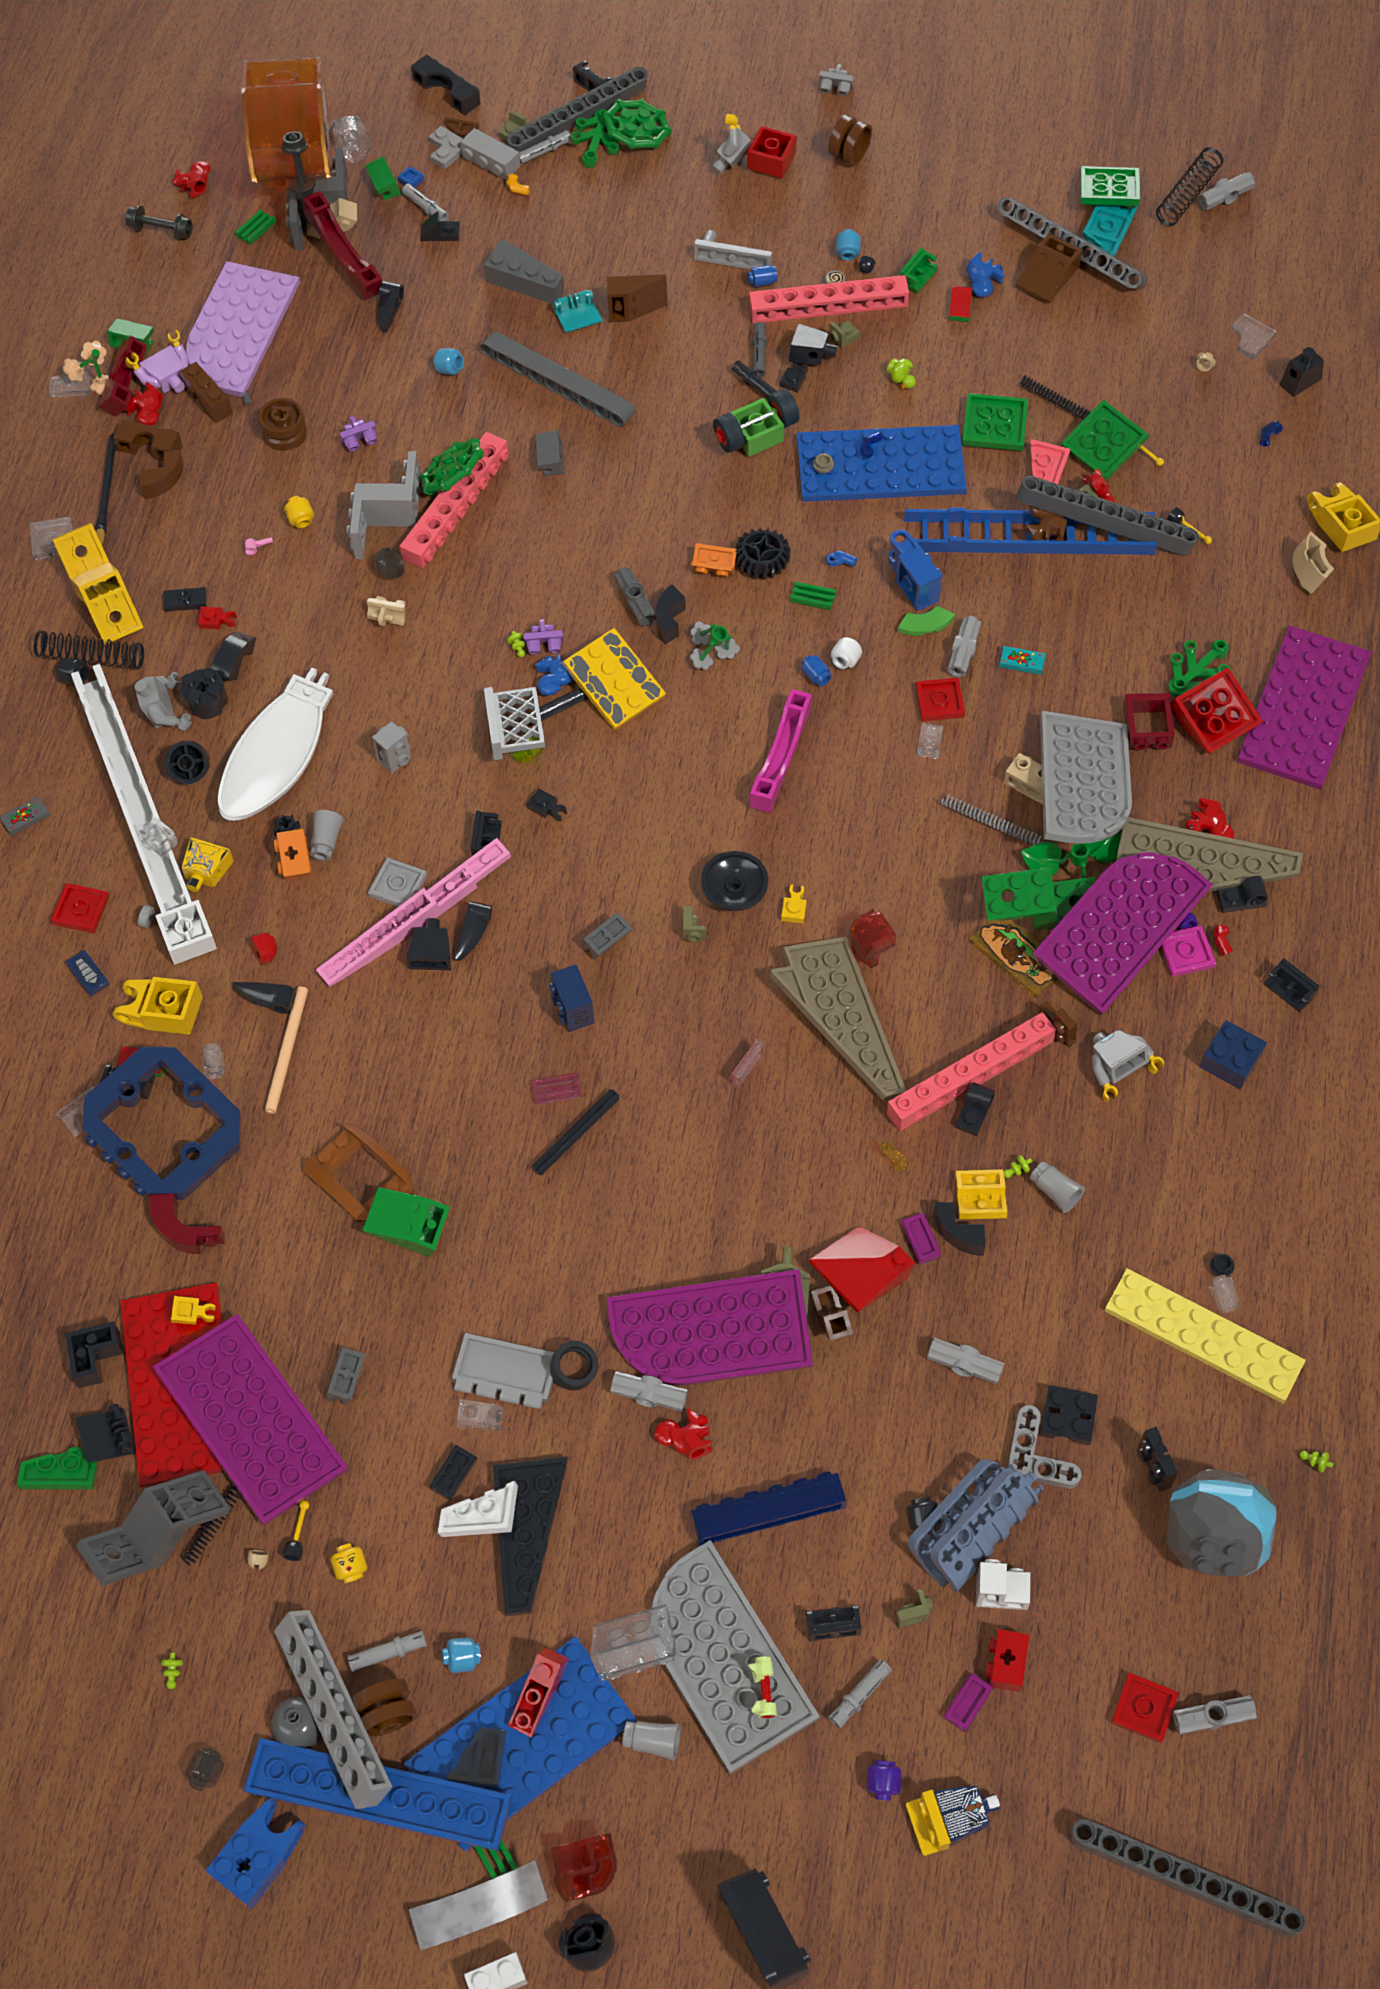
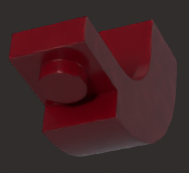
M174 1193L150 1195V1214L160 1236L171 1247L189 1254H200L201 1245L215 1247L218 1244H225V1234L221 1226L189 1227L182 1224L178 1220V1201Z

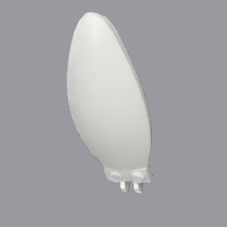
M315 668L310 669L306 678L294 674L284 693L267 706L244 732L227 762L220 783L218 807L223 818L236 821L257 814L282 797L301 777L315 752L322 727L323 711L333 695V690L325 687L329 674L323 673L318 683L313 682L317 675V669Z

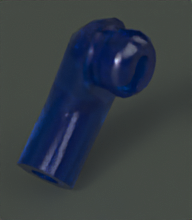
M1274 420L1263 427L1259 444L1263 447L1269 446L1271 434L1273 432L1274 434H1279L1283 430V425L1279 421Z
M880 432L864 438L860 448L861 456L867 459L873 456L874 450L871 448L872 445L881 442L883 439Z

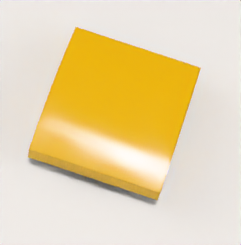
M1003 1169L956 1171L959 1220L1007 1218L1006 1187Z

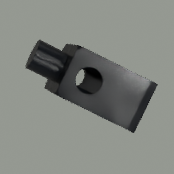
M798 324L790 346L789 362L820 365L824 356L836 357L838 346L827 344V332Z
M1305 348L1301 354L1289 361L1280 386L1292 397H1295L1322 380L1323 358L1313 348Z
M429 918L427 919L426 927H416L414 929L406 955L408 969L452 970L448 931L446 928H440L439 919Z

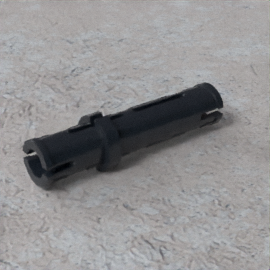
M740 360L734 363L740 369L734 365L732 366L731 370L740 376L745 384H750L767 399L771 393L777 392L776 389L759 377L755 370H750Z

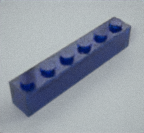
M824 1472L815 1479H797L788 1486L783 1487L782 1484L774 1485L768 1491L761 1493L751 1491L738 1499H734V1497L724 1498L720 1500V1503L711 1506L708 1503L696 1506L695 1510H691V1516L700 1547L710 1540L712 1543L846 1509V1498L839 1474Z

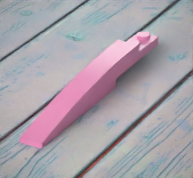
M497 838L430 889L427 891L425 888L421 889L317 968L316 971L329 987L351 975L412 935L416 927H424L427 919L437 918L478 888L476 883L511 857L510 852Z

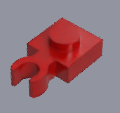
M201 606L198 626L200 629H220L221 624L235 627V621L229 619H237L235 611L223 613L222 607Z

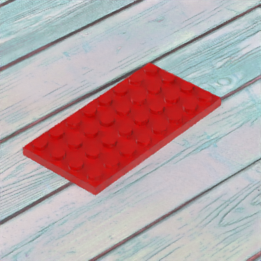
M217 1282L120 1301L140 1487L155 1486L205 1470L207 1475L224 1472L153 1371L154 1365L223 1323ZM174 1296L199 1298L198 1306L214 1304L215 1310H207L205 1312L207 1316H214V1321L206 1322L202 1318H197L196 1325L172 1323Z

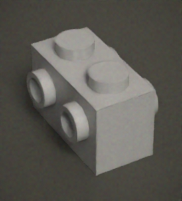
M392 721L386 726L381 727L372 737L377 761L391 774L398 768L405 766L409 759H411L410 745L407 740L408 734L403 727L396 726Z

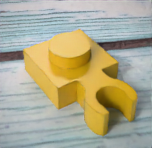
M791 885L789 889L791 898L784 897L781 921L804 924L807 900L802 899L804 896V886H801L799 893H795L793 885Z
M174 1296L171 1322L196 1325L197 1318H202L206 1322H213L214 1316H207L205 1312L207 1310H215V1305L205 1304L204 1306H198L199 1298Z

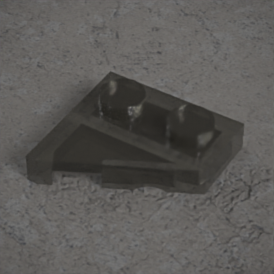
M479 1728L471 1744L461 1754V1758L456 1766L448 1773V1781L499 1787L507 1732L504 1730Z

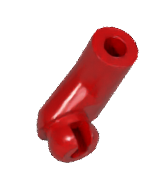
M1225 924L1217 925L1213 929L1215 942L1222 956L1233 952L1226 938L1229 934V928Z

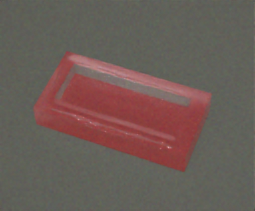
M756 1039L731 1074V1085L740 1088L763 1056L764 1045L762 1042Z

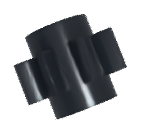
M281 815L278 820H274L275 828H273L274 836H277V833L298 830L301 826L299 821H295L293 815Z

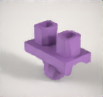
M354 416L349 417L350 423L344 425L345 431L340 432V442L342 446H346L349 452L360 448L357 440L364 438L369 446L377 443L374 420L364 423L363 419L356 421Z
M540 619V626H532V633H524L525 645H527L530 655L540 654V644L546 643L549 645V653H560L563 634L562 630L554 631L553 624L545 625L544 619Z

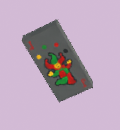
M38 796L0 816V819L9 834L13 836L50 816V813Z

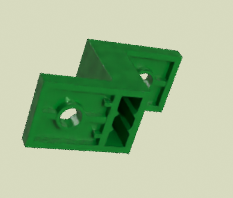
M1051 867L982 876L988 923L1032 917L1034 931L1053 929L1072 909V906L1069 904L1070 899L1073 897L1081 898L1096 881V878L1088 877L1053 882ZM1010 891L1014 894V899L1010 902H1005L1001 898L1002 893Z

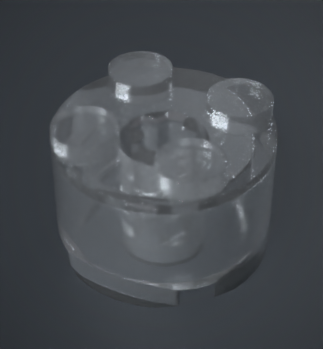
M353 115L331 122L329 138L334 151L335 148H343L346 162H356L363 159L365 153L371 149V139L363 121L358 116Z

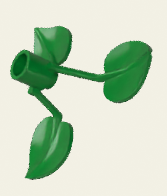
M1121 830L1113 836L1098 842L1074 844L1071 852H1067L1063 859H1061V849L1051 842H1041L1023 849L1022 857L1030 870L1051 867L1052 876L1057 874L1059 864H1064L1070 859L1072 864L1081 867L1082 878H1086L1085 864L1088 862V858L1095 857L1101 863H1109L1116 860ZM1073 897L1070 899L1072 907L1080 898Z

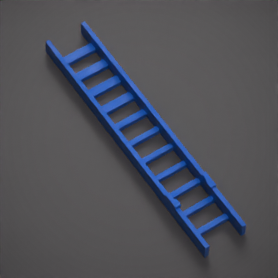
M949 507V509H905L904 522H922V539H915V541L924 552L1155 555L1157 542H1138L1129 538V542L1117 541V534L1107 531L1108 541H1096L1095 526L1064 517L1067 519L1066 541H1053V535L1050 536L1049 540H1032L1027 531L1026 540H1011V523L1039 524L1040 520L1034 518L1029 510H965V508ZM1144 512L1155 516V512ZM928 522H943V539H928ZM948 522L964 523V537L950 536L949 539ZM969 523H984L985 540H970ZM990 523H1005V540H990ZM1075 524H1086L1087 541H1075Z

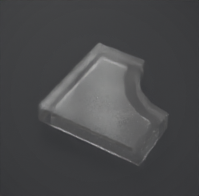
M1243 313L1232 324V330L1240 338L1237 351L1253 360L1273 340L1277 333L1276 330L1246 313Z
M84 366L83 380L81 382L71 381L65 372L58 376L50 377V397L90 395L92 366Z
M71 516L29 523L34 560L55 557L56 548L52 539L73 530Z

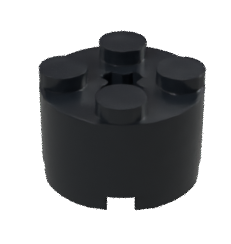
M213 668L199 669L182 677L181 694L186 709L191 715L199 716L200 719H211L223 712L222 709L228 703V696L221 676Z

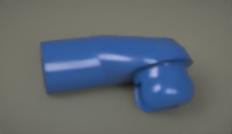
M840 550L830 553L826 557V563L832 567L841 564L854 567L858 560L857 557Z

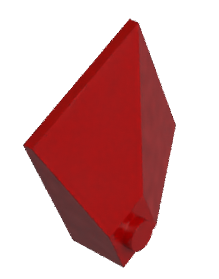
M1229 668L1222 670L1188 690L1170 703L1171 712L1178 723L1208 754L1263 723L1260 715Z
M860 1226L808 1261L857 1313L907 1280L915 1265V1262L898 1245Z

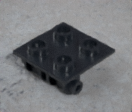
M118 1404L110 1405L107 1412L75 1418L87 1463L136 1454V1448L124 1408L122 1409Z

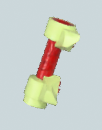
M758 1657L755 1659L756 1663L748 1664L755 1683L760 1682L761 1700H756L752 1712L761 1719H771L777 1717L776 1703H772L770 1677L774 1675L773 1663L771 1662V1657Z

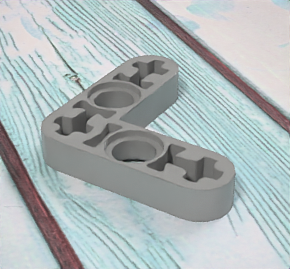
M1032 1405L1023 1406L1017 1416L1008 1466L1017 1463L1021 1453L1024 1454L1023 1465L1025 1466L1022 1467V1470H1018L1017 1465L1013 1464V1468L1021 1472L1023 1476L1031 1471L1038 1478L1036 1482L1067 1489L1075 1488L1082 1477L1081 1470L1077 1465L1034 1455L1040 1424V1412ZM1031 1413L1033 1419L1029 1429H1024L1026 1418L1022 1416ZM1022 1435L1028 1436L1031 1439V1445L1028 1447L1020 1446L1017 1441L1018 1437ZM1046 1464L1051 1468L1052 1473L1049 1476H1042L1038 1472V1467ZM1057 1467L1060 1468L1059 1473H1061L1059 1474L1058 1479L1054 1478L1057 1471ZM1072 1471L1074 1478H1072V1481H1068L1067 1476L1062 1474Z

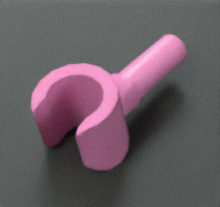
M272 537L260 541L247 539L245 541L246 554H256L257 547L273 542Z

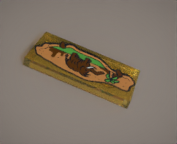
M1012 920L987 922L969 938L970 944L1035 999L1058 979L1031 955L1040 943Z

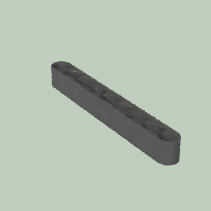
M635 67L522 126L508 135L507 146L519 152L547 140L549 136L553 137L565 130L573 129L578 118L589 119L595 117V113L598 110L610 109L616 100L621 99L625 101L639 94L646 88L647 70L643 67Z
M1010 197L1000 199L998 203L999 212L1042 238H1045L1048 233L1054 236L1055 230L1058 229L1059 235L1057 238L1068 243L1074 238V246L1082 249V261L1129 288L1139 290L1147 285V275L1141 270L1023 202ZM1009 202L1012 203V208L1010 211L1007 210V205ZM1027 211L1028 216L1023 220V213ZM1042 220L1043 227L1039 230L1038 223ZM1090 247L1091 253L1086 257L1085 251ZM1106 256L1107 262L1102 266L1101 260ZM1119 266L1123 267V272L1121 275L1117 274V269ZM1136 275H1138L1139 282L1136 285H1134L1133 279Z
M492 332L480 345L481 351L488 358L618 427H623L636 412L635 407L629 401L499 332Z
M1025 476L1016 492L1017 499L1022 503L1140 542H1157V547L1180 555L1190 554L1199 539L1197 531L1190 527L1035 476Z
M1087 1819L1078 1820L1070 1831L1072 1844L1081 1850L1288 1938L1294 1937L1305 1927V1916L1297 1908ZM1078 1828H1085L1090 1834V1839L1081 1840L1077 1836L1076 1830ZM1102 1840H1112L1115 1844V1850L1107 1851L1104 1849ZM1132 1849L1138 1851L1141 1861H1131L1128 1857V1851ZM1154 1861H1162L1166 1865V1873L1157 1872L1154 1868ZM1180 1872H1188L1192 1876V1884H1184L1180 1879ZM1206 1883L1215 1884L1218 1888V1895H1210L1206 1890ZM1233 1894H1239L1243 1897L1244 1907H1238L1233 1903ZM1259 1905H1265L1269 1908L1270 1918H1264L1259 1914ZM1285 1916H1291L1296 1920V1929L1293 1930L1286 1926Z

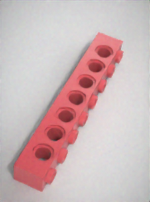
M905 275L749 292L752 324L908 307L909 290Z
M485 432L479 440L480 448L484 451L483 458L474 466L469 477L466 476L451 487L450 491H441L399 546L402 560L423 569L427 562L433 559L436 550L443 546L445 538L454 531L457 522L465 516L469 506L475 503L478 494L486 488L489 479L496 475L501 463L507 460L509 450L506 440Z
M1043 1012L890 1100L888 1102L887 1115L899 1131L906 1129L967 1093L973 1082L983 1084L1053 1043L1056 1032L1055 1027Z

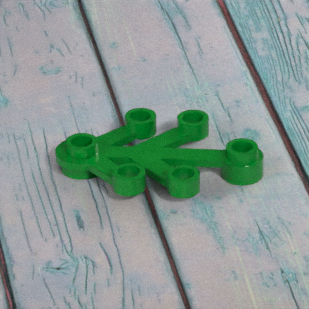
M598 110L595 113V117L589 119L578 118L576 120L575 127L579 131H584L586 127L597 124V127L583 133L574 131L571 134V142L573 144H580L582 141L592 138L589 150L582 157V164L587 168H593L597 165L598 156L596 151L600 140L606 146L607 152L610 155L618 153V143L612 142L604 131V128L607 127L602 120V115L608 110Z
M1218 639L1214 641L1210 652L1197 664L1195 657L1197 643L1193 640H1187L1184 643L1183 651L1186 653L1188 672L1184 676L1181 670L1184 659L1183 655L1180 653H1173L1171 655L1170 665L1173 668L1174 678L1170 680L1168 688L1174 697H1178L1202 683L1191 682L1194 678H1206L1205 680L1226 668H1229L1231 671V668L1226 664H1221L1218 669H1205L1215 658L1223 659L1227 656L1229 646L1225 640Z

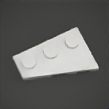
M513 1481L506 1484L505 1488L498 1491L492 1489L485 1492V1496L475 1500L467 1499L441 1509L438 1534L441 1537L511 1532L518 1485Z

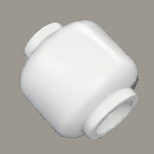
M846 637L841 638L831 651V659L834 665L840 669L853 668L862 655L859 643L852 638Z

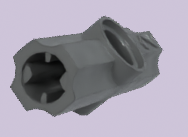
M620 568L614 574V578L626 599L627 607L632 610L639 625H650L656 619V614L644 594V587L638 583L631 568Z

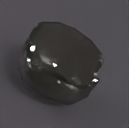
M390 547L380 549L375 557V567L378 573L385 579L402 577L405 566L397 549L390 550Z

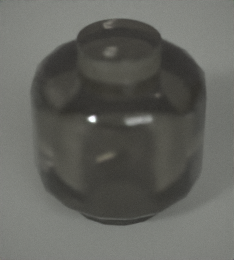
M203 1748L193 1753L185 1769V1776L190 1781L189 1785L192 1788L203 1791L204 1788L216 1786L224 1770L221 1754L211 1748Z

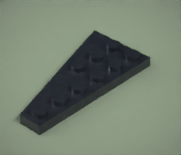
M568 1457L493 1465L495 1491L505 1488L506 1484L513 1481L518 1485L512 1531L498 1533L505 1616L532 1613Z

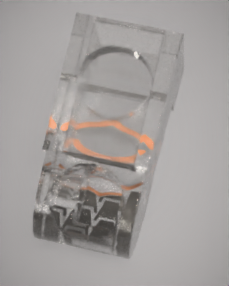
M460 1399L457 1428L466 1429L470 1427L494 1431L501 1430L505 1409L496 1404Z

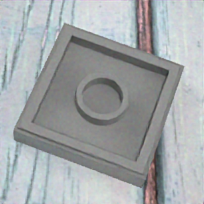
M387 857L368 891V896L399 907L420 891L428 876L427 871Z

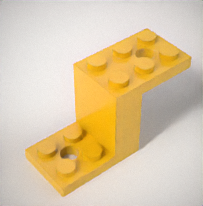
M92 523L52 539L77 596L86 604L105 645L108 639L112 642L144 628L119 571L109 563ZM79 545L86 547V553L81 557L75 554V549ZM112 611H119L121 614L117 622H112L109 619Z

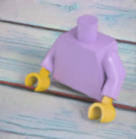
M175 330L176 339H172L168 333V341L174 344V348L170 345L140 362L139 365L137 364L139 360L137 354H131L135 362H131L126 357V366L134 368V373L144 386L148 381L162 393H166L171 389L178 393L185 389V383L181 380L179 371L188 366V357L183 345L179 343L180 333Z

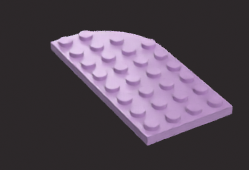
M226 261L188 337L186 351L189 365L197 362L225 394L238 397L244 396L300 284L299 277Z

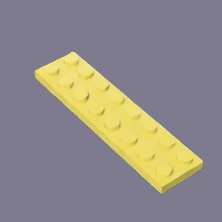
M1126 1269L1105 1308V1312L1282 1404L1285 1403L1306 1361L1129 1269Z

